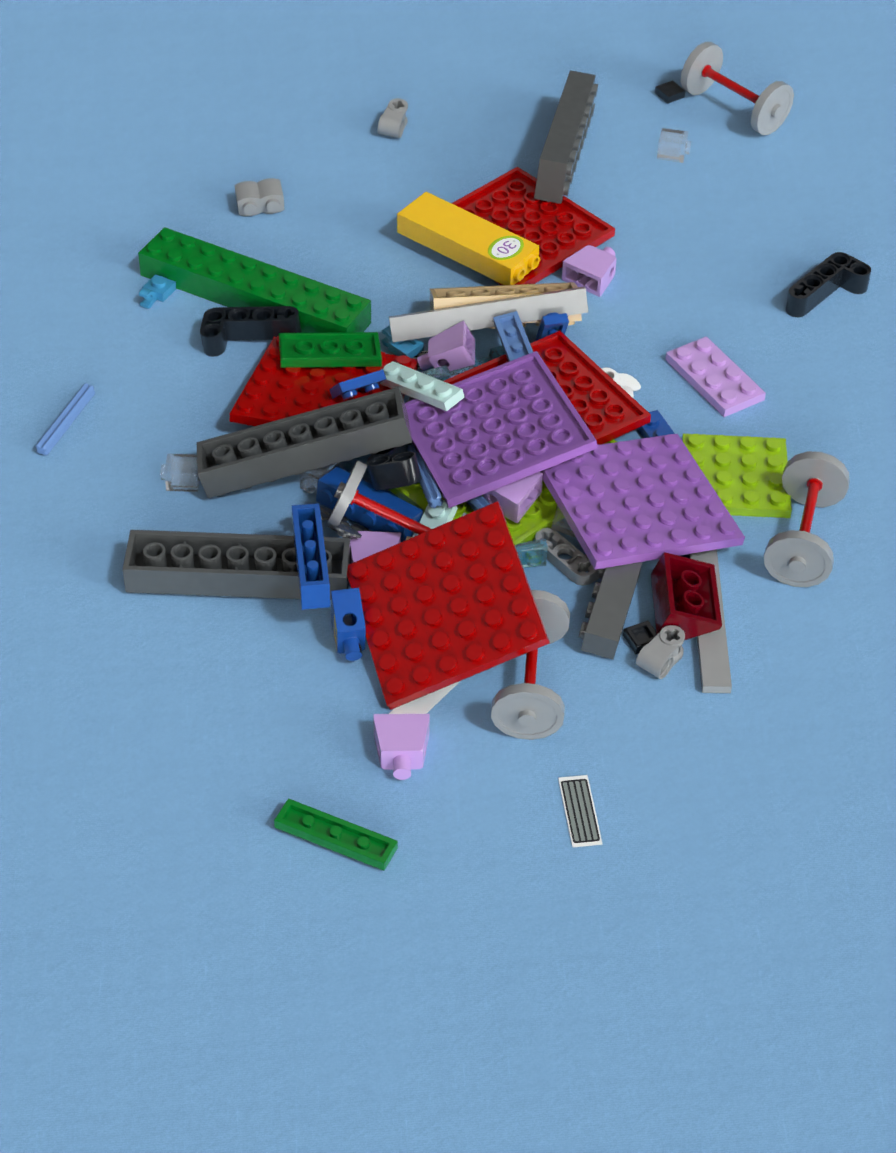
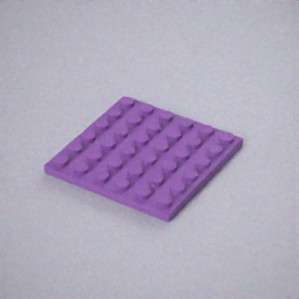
M537 351L452 384L463 389L464 398L448 411L418 399L405 403L412 443L435 480L449 508L598 448L597 440Z
M678 434L601 444L595 450L540 471L543 473V481L595 570L660 559L664 552L680 556L740 546L744 543L745 536Z

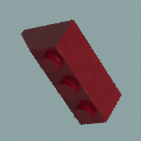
M664 552L651 572L656 633L658 634L665 626L675 625L684 631L685 640L719 630L722 627L715 565Z

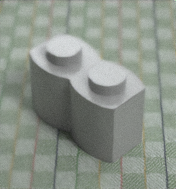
M269 178L259 182L244 181L234 185L238 213L241 216H253L261 212L273 214L285 210L284 196L279 179Z

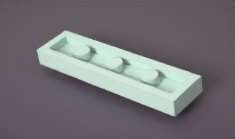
M394 361L386 364L381 369L384 370L386 380L381 382V385L391 389L399 387L401 393L444 411H448L464 398L463 389Z

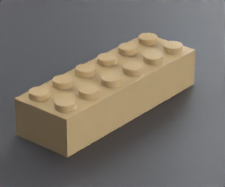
M574 282L433 288L430 289V310L578 287ZM581 314L569 315L568 325H574L575 321H582ZM541 320L523 322L522 325L526 327V323H536V326H540Z

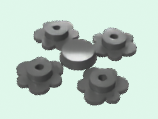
M320 506L321 520H329L333 510ZM343 516L338 527L327 523L329 528L337 531V535L343 538H350V540L353 536L361 538L362 535L358 531L373 532L358 524H351L350 526L345 516Z

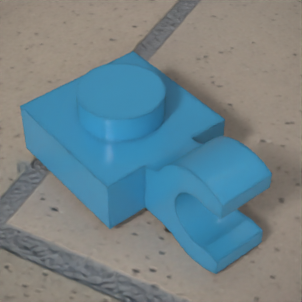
M155 274L139 292V296L144 297L143 301L140 302V306L149 309L156 300L164 302L176 290V281Z
M390 326L382 330V333L387 337L382 339L381 342L386 347H389L388 350L396 356L405 355L413 358L423 351L424 343L420 340L392 342Z

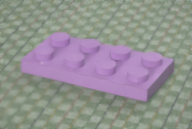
M707 336L666 352L665 360L723 417L765 400L766 393Z

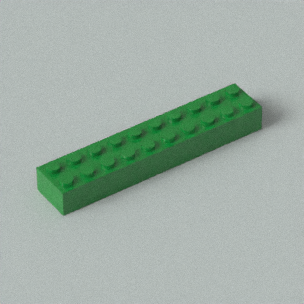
M166 227L138 252L141 276L149 279L155 274L176 281V289L226 307H295L299 312L301 333L364 332L371 324V300Z

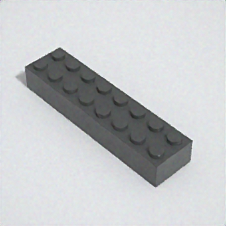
M570 70L540 156L534 199L561 204L564 195L568 196L570 184H572L574 172H576L577 162L580 159L581 149H583L588 127H590L591 118L594 114V99L598 90V84H594L596 75Z
M392 388L196 442L197 473L207 498L222 496L232 491L248 489L254 485L273 482L287 476L299 475L309 470L325 468L331 464L350 461L357 457L376 454L379 451L412 443L408 413L400 388Z
M130 530L123 564L126 592L301 599L294 536ZM324 537L330 583V600L331 591L348 589L349 579L347 570L348 565L351 564L350 538Z

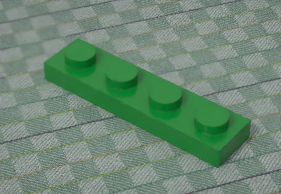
M289 798L274 820V827L383 871H385L398 849L397 840Z

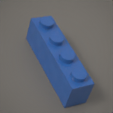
M335 467L318 479L316 502L333 510L338 500L334 495L341 482L346 484L351 473ZM361 479L357 487L359 494L420 522L423 510L384 490H375L371 483ZM354 503L352 505L349 504L344 514L345 517L373 532L401 533V542L405 541L407 536L412 537L414 532Z
M320 504L292 505L293 536L302 610L329 608L330 583Z

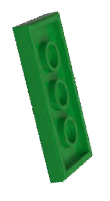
M377 332L279 333L281 368L382 367V356Z

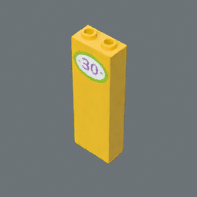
M427 191L397 213V233L503 285H515L539 265V245Z

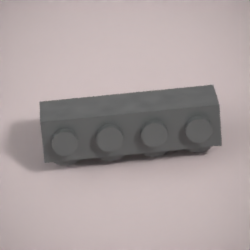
M642 562L600 569L598 578L602 579L601 583H595L591 597L596 600L595 603L589 601L585 618H589V622L583 621L578 637L583 639L582 651L614 660L639 578Z

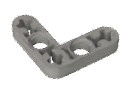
M543 528L536 533L535 549L572 582L584 586L599 579L600 569L595 570L587 555L580 552L557 531L551 528ZM560 554H569L572 558L564 560L558 556Z

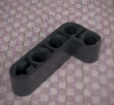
M843 252L831 254L790 287L786 304L787 314L797 318L805 316L839 287L854 294L865 293L869 285L871 267Z
M292 306L215 307L208 309L204 313L200 328L204 353L212 357L224 353L228 340H273L274 337L279 336V333L302 332L299 312L297 308Z
M411 443L371 454L367 461V468L373 489L385 490L405 487L421 481L422 477L414 452L407 451V447L412 445Z

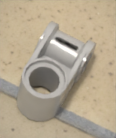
M396 98L389 102L379 119L378 134L395 138L402 137L408 123L406 117L407 101Z
M675 625L662 628L641 649L636 659V665L659 679H663L683 657L684 631Z

